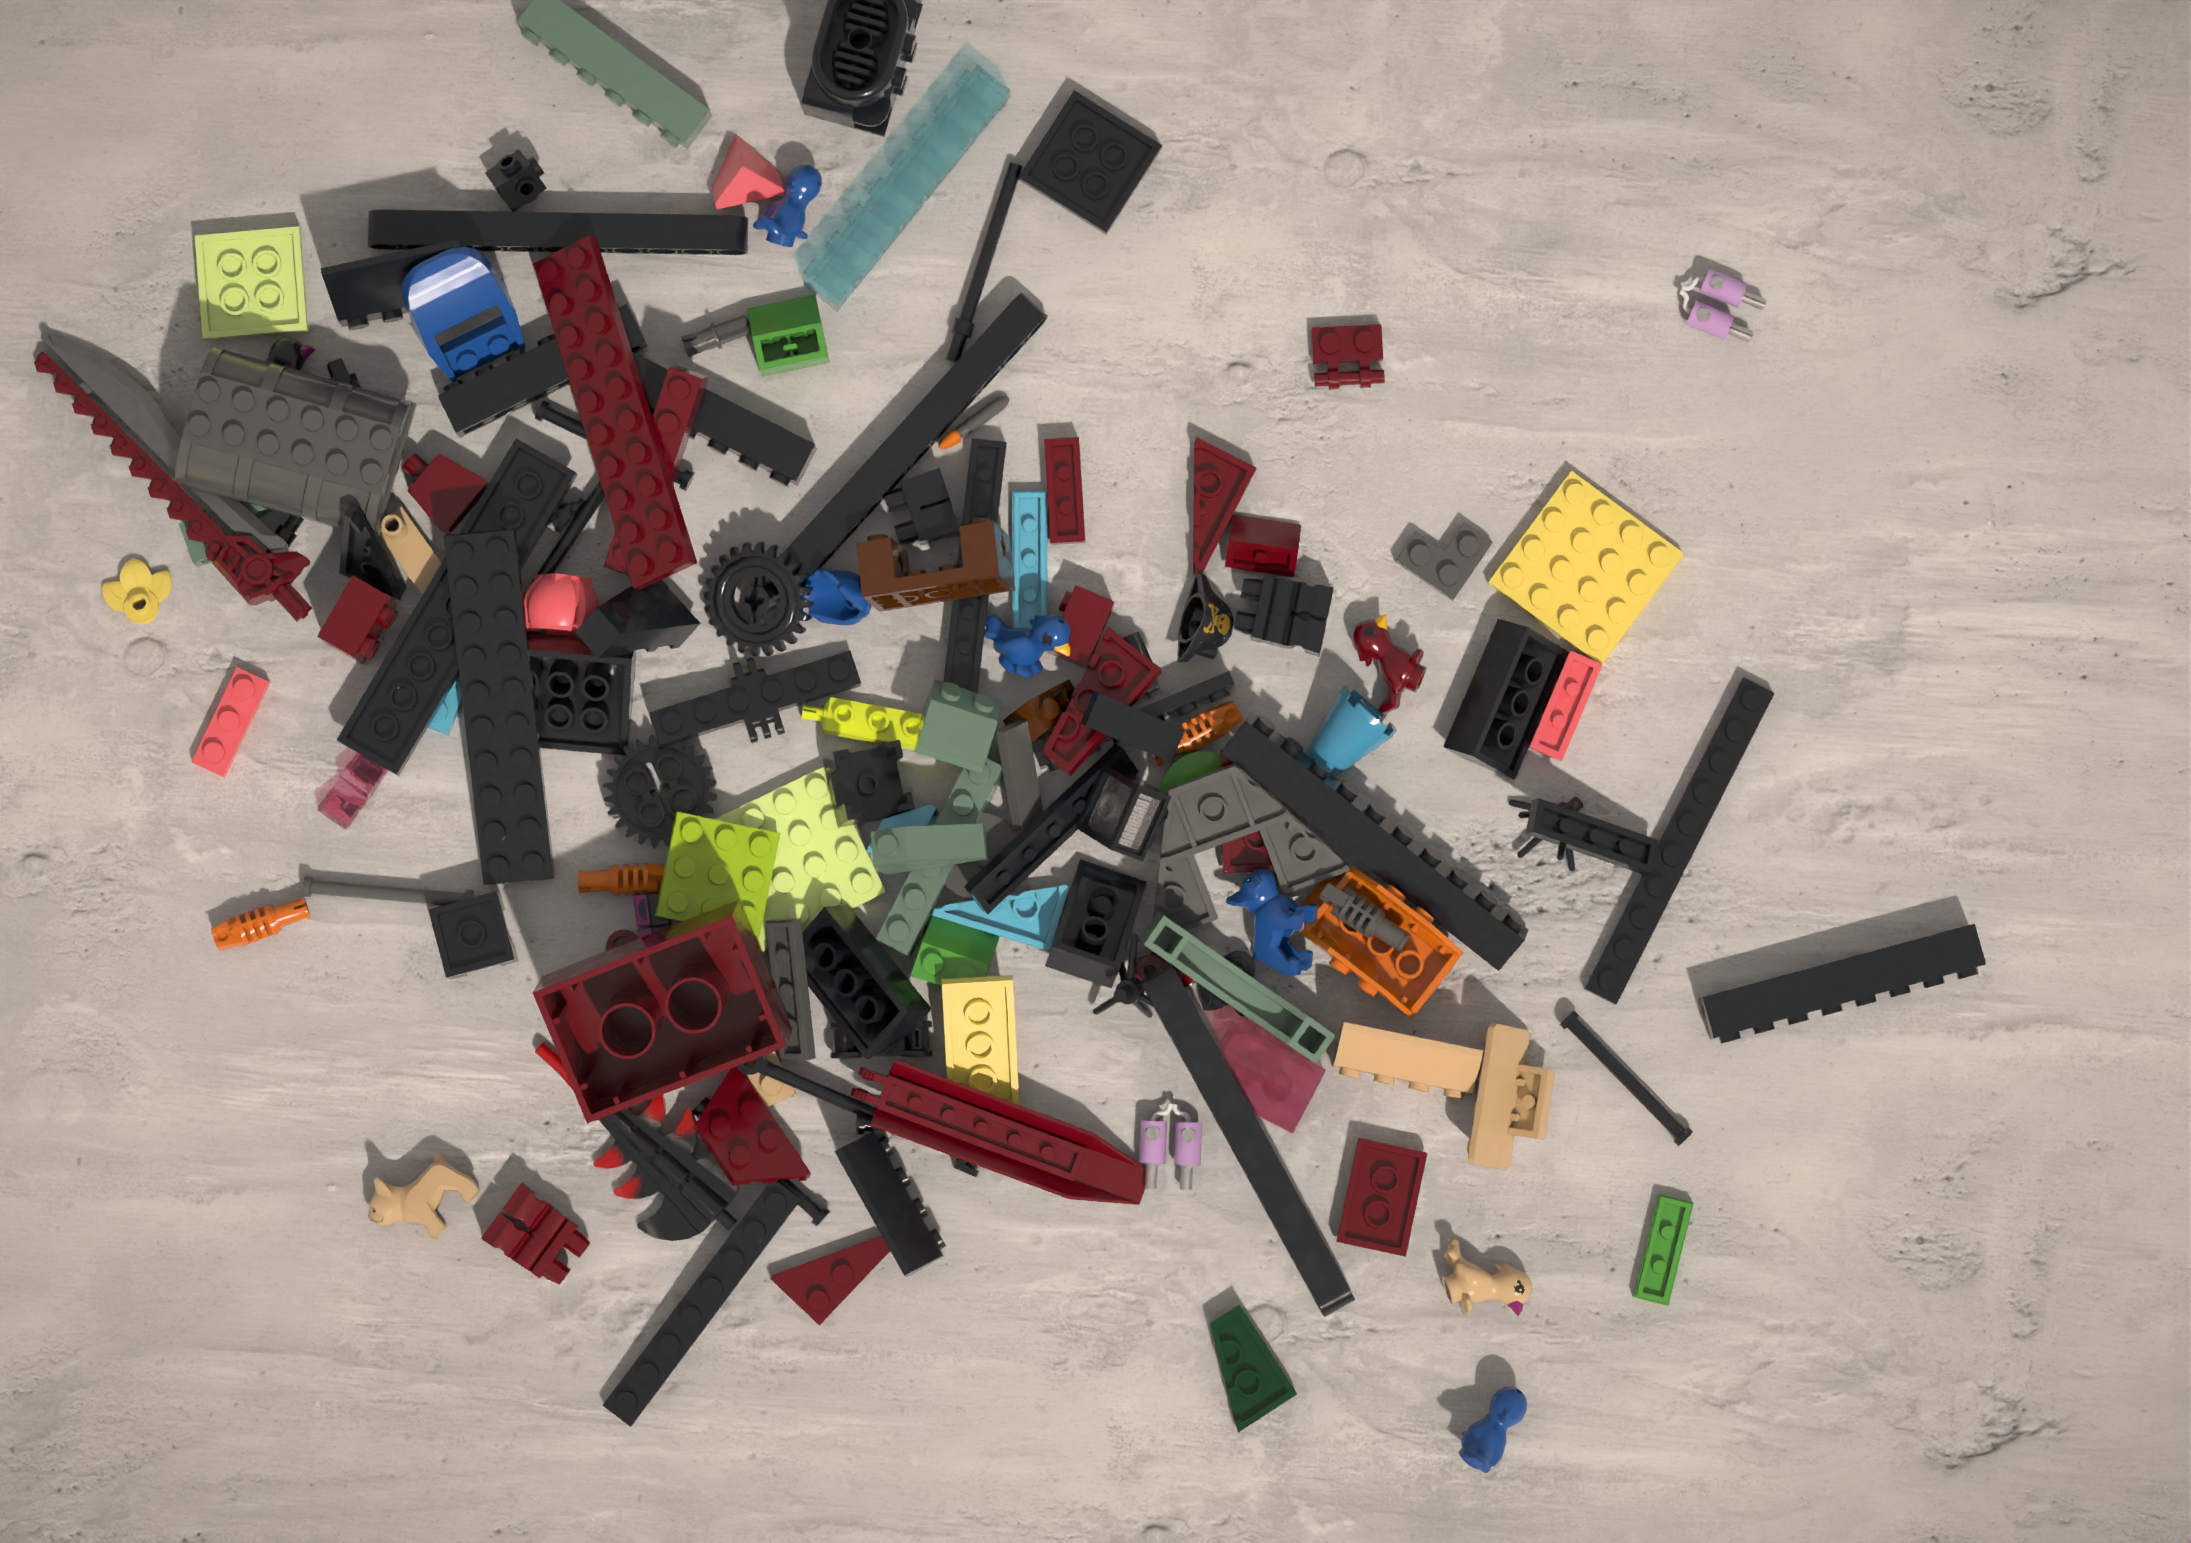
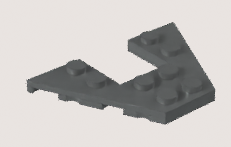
M1233 763L1168 787L1167 794L1171 796V799L1168 803L1164 819L1153 918L1159 912L1186 931L1217 920V912L1194 854L1257 831L1261 833L1284 895L1350 871V866L1248 774Z

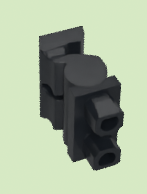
M1264 575L1263 580L1244 579L1240 598L1259 603L1256 614L1237 611L1234 630L1252 636V641L1286 649L1301 646L1305 653L1320 657L1334 587L1324 585L1308 586L1305 582H1296ZM1303 612L1309 613L1312 619L1303 620L1294 615H1299Z

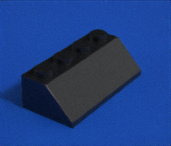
M1497 619L1443 747L1465 760L1515 780L1569 651L1529 627Z
M848 904L824 907L802 932L808 987L865 1059H871L909 1034L932 1009Z
M872 1132L834 1151L904 1276L909 1277L944 1257L941 1249L946 1247V1244L936 1228L930 1231L923 1218L929 1216L919 1197L912 1200L906 1187L912 1184L903 1168L900 1166L895 1169L891 1163L889 1156L893 1155L894 1152L884 1135L877 1138L876 1134Z

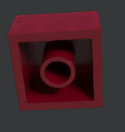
M352 576L317 637L327 645L363 665L366 658L371 660L378 651L381 642L377 639L383 629L389 630L398 616V611L395 608L398 604L387 594Z

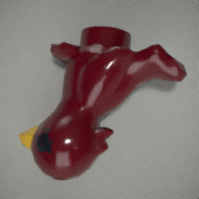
M1387 614L1360 622L1353 630L1352 642L1358 653L1359 661H1365L1367 667L1372 663V659L1377 660L1380 676L1387 688L1386 698L1381 703L1379 711L1381 714H1388L1399 708L1401 695L1405 689L1414 693L1419 689L1427 667L1419 664L1424 652L1418 648L1411 654L1407 650L1394 645L1387 631Z

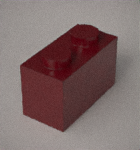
M1077 585L1073 593L1066 591L1058 610L1064 612L1062 617L1071 628L1068 642L1071 648L1070 656L1056 651H1048V653L1087 669L1088 663L1095 652L1114 608L1115 601Z

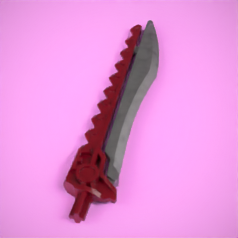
M42 332L41 339L83 382L78 386L44 352L39 353L36 361H34L37 372L56 375L55 382H53L56 393L75 396L74 403H72L74 413L94 417L93 423L90 424L93 434L113 438L111 445H109L112 455L132 459L130 466H128L131 476L151 480L149 487H147L150 497L170 501L168 508H166L169 518L189 522L188 529H185L188 539L208 543L207 550H205L207 560L212 562L249 605H258L266 601L273 602L277 600L296 622L308 616V612L312 607L291 584L302 573L303 568L310 565V560L297 551L288 552L286 541L276 535L238 500L189 487L236 534L227 535L90 398L95 393L175 473L181 438L169 423L153 396L134 379L102 357L49 332ZM247 536H254L272 553L267 554Z

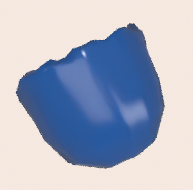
M815 569V572L809 574L806 578L805 586L813 587L814 589L805 594L804 599L815 602L813 606L808 607V614L818 621L827 624L849 626L859 623L869 615L872 605L862 598L860 575L847 570Z

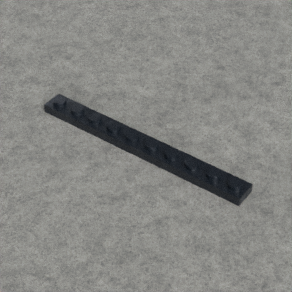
M1745 677L1741 679L1657 844L1652 873L1642 874L1584 990L1617 1005L1775 694L1774 692Z

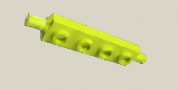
M830 697L825 708L804 704L801 719L822 722L823 734L875 744L900 740L902 749L915 751L921 714Z

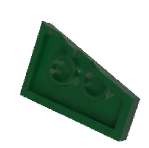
M1237 1305L1210 1323L1237 1432L1239 1433L1297 1395V1393L1240 1305Z

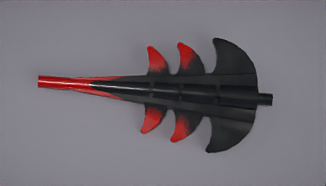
M543 1042L535 1050V1053L552 1067L572 1089L559 1055ZM664 1094L653 1098L649 1106L639 1115L627 1108L598 1119L613 1136L615 1142L606 1154L594 1161L593 1165L598 1168L608 1169L620 1167L632 1160L637 1164V1169L632 1178L623 1186L614 1189V1194L626 1199H641L660 1191L664 1196L661 1207L647 1220L637 1224L641 1231L656 1239L677 1241L689 1239L702 1233L715 1220L728 1231L737 1223L738 1220L726 1208L736 1196L740 1185L733 1186L710 1152L701 1159L693 1156L697 1146L698 1133L694 1129L697 1120L692 1109L685 1110L679 1126L667 1135L659 1131L666 1115Z

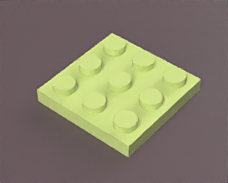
M299 226L194 235L202 339L204 341L309 332L302 238Z

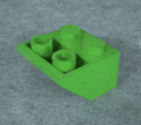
M816 294L747 308L761 377L830 363Z

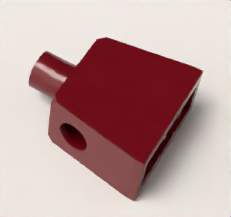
M414 453L402 467L406 473L415 479V482L408 489L409 494L445 535H450L478 503L488 486V482L441 454H438L428 464L418 454Z

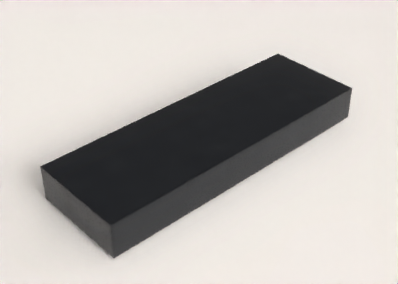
M1093 691L1080 723L1169 762H1172L1185 731L1182 728Z

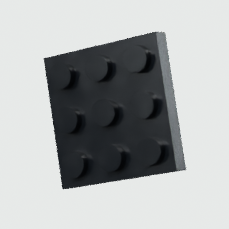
M1074 90L1022 170L1018 180L1107 235L1158 156L1162 145Z

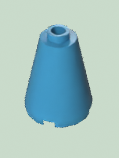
M1345 685L1338 692L1305 754L1313 760L1319 759L1331 769V774L1337 777L1392 738L1397 730L1391 722L1387 726L1380 721L1383 714L1357 691L1353 690L1350 693L1349 687Z

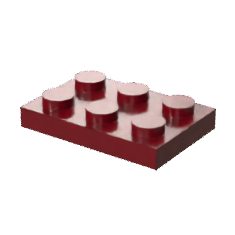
M1358 1138L1336 1242L1406 1257L1427 1152Z

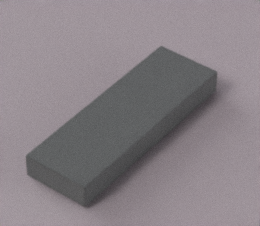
M1017 720L997 730L996 736L1013 831L1022 832L1043 812L1028 721Z

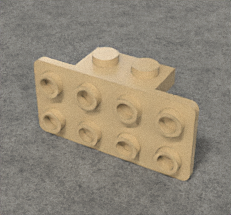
M1491 1023L1488 1027V1032L1484 1037L1485 1051L1483 1064L1478 1074L1479 1089L1477 1102L1473 1107L1474 1121L1472 1134L1467 1144L1468 1161L1470 1164L1507 1170L1510 1166L1514 1136L1545 1140L1555 1070L1526 1066L1530 1039L1528 1030Z

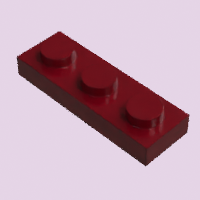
M1079 437L1044 439L1050 544L1086 543Z

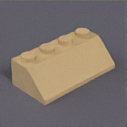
M1343 1022L1340 1026L1332 1066L1340 1068V1075L1360 1078L1361 1072L1373 1074L1374 1082L1394 1085L1395 1079L1409 1082V1089L1429 1092L1430 1086L1444 1089L1443 1096L1463 1100L1464 1094H1473L1483 1050Z

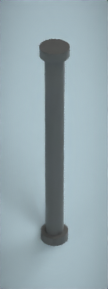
M305 876L303 881V897L320 894L433 905H447L474 897V890L457 893L313 880V876Z

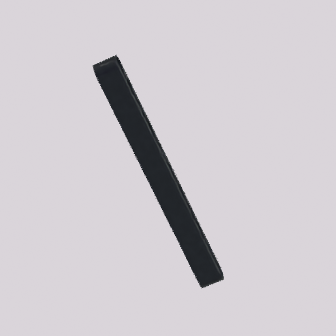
M371 210L368 212V247L373 249L409 250L460 239L464 247L473 248L478 251L557 252L587 236H593L597 238L601 253L744 255L748 253V218L738 215Z
M1020 293L784 551L790 552L787 560L788 565L796 561L801 562L795 571L796 575L803 573L812 574L815 572V569H821L885 499L884 495L896 487L1043 325L1048 315L1026 295ZM805 580L801 582V586L806 585Z
M1170 964L1143 979L1140 983L1322 1315L1326 1317L1353 1302L1355 1298L1175 969Z

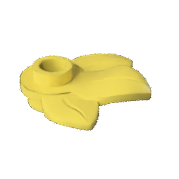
M131 558L122 567L120 581L103 583L102 593L111 609L124 612L133 623L147 624L156 618L159 611V603L169 596L172 580L169 571H160L152 575L144 562ZM140 602H146V605L143 609H135L137 604H139Z

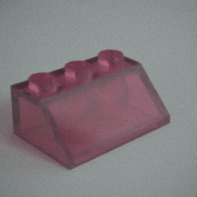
M1231 1021L1218 1049L1255 1115L1293 1134L1326 1069Z

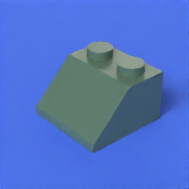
M935 679L922 710L914 752L982 774L998 724L1002 701L984 693L979 694L961 688L954 683H945Z

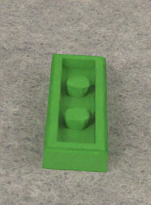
M1658 1194L1633 1297L1666 1306L1669 1305L1693 1202Z

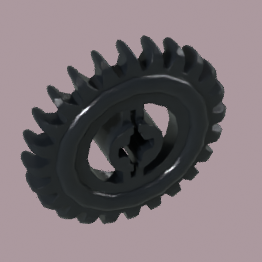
M763 541L756 544L754 551L751 548L752 544L746 542L743 544L741 552L738 547H732L730 549V558L726 554L720 555L719 562L722 567L719 565L711 566L710 569L715 578H706L705 583L712 589L703 593L705 599L711 600V604L705 606L704 611L714 614L708 621L709 625L718 624L720 626L716 636L728 635L726 640L728 647L738 642V651L741 654L746 652L749 646L750 652L754 657L760 654L761 648L765 655L771 656L774 653L773 646L776 650L783 652L787 648L784 641L789 644L797 643L798 639L794 636L793 632L798 634L806 632V628L799 621L812 619V616L804 612L803 608L811 607L815 604L814 601L804 599V595L813 591L814 588L801 586V582L809 574L796 575L795 573L801 562L796 561L788 565L789 551L777 557L778 545L770 546L765 553V543ZM751 575L750 585L743 589L739 598L741 608L749 615L748 622L739 614L735 606L734 595L739 582L744 577ZM766 577H767L770 581H772V582L774 583V585H773L772 583H770V582H765ZM757 593H758V596H759V597L764 598V603H763V604H762V600L756 599V594H757ZM780 599L778 613L772 621L764 624V614L775 609Z

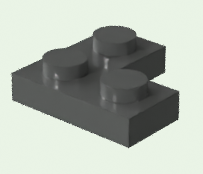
M1463 523L1445 551L1415 532L1395 562L1453 601L1493 542L1465 523Z

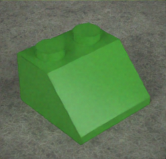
M932 916L915 960L911 977L941 988V979L986 977L1000 936Z

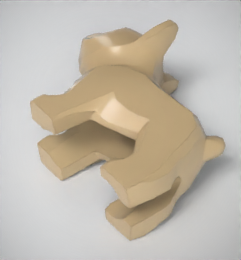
M436 1153L434 1155V1162L413 1183L407 1186L388 1184L376 1177L373 1180L375 1193L369 1204L368 1217L370 1221L381 1227L403 1221L424 1225L428 1230V1235L435 1240L447 1228L436 1213L445 1191L460 1192L461 1198L469 1204L481 1190L468 1174L459 1172L447 1163L440 1153Z

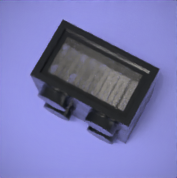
M1103 764L1075 828L1112 851L1143 861L1147 851L1152 846L1153 837L1161 819L1167 812L1171 796L1134 774Z

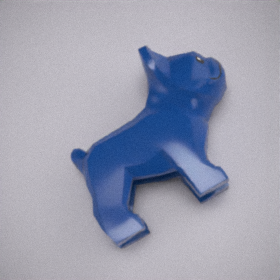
M1261 868L1253 870L1250 875L1244 878L1240 890L1227 897L1226 903L1232 906L1245 907L1254 917V960H1260L1286 976L1300 975L1301 971H1307L1312 967L1313 951L1297 950L1289 941L1293 930L1298 931L1302 929L1303 922L1313 923L1317 920L1318 905L1308 904L1302 906L1292 898L1280 894L1272 871Z

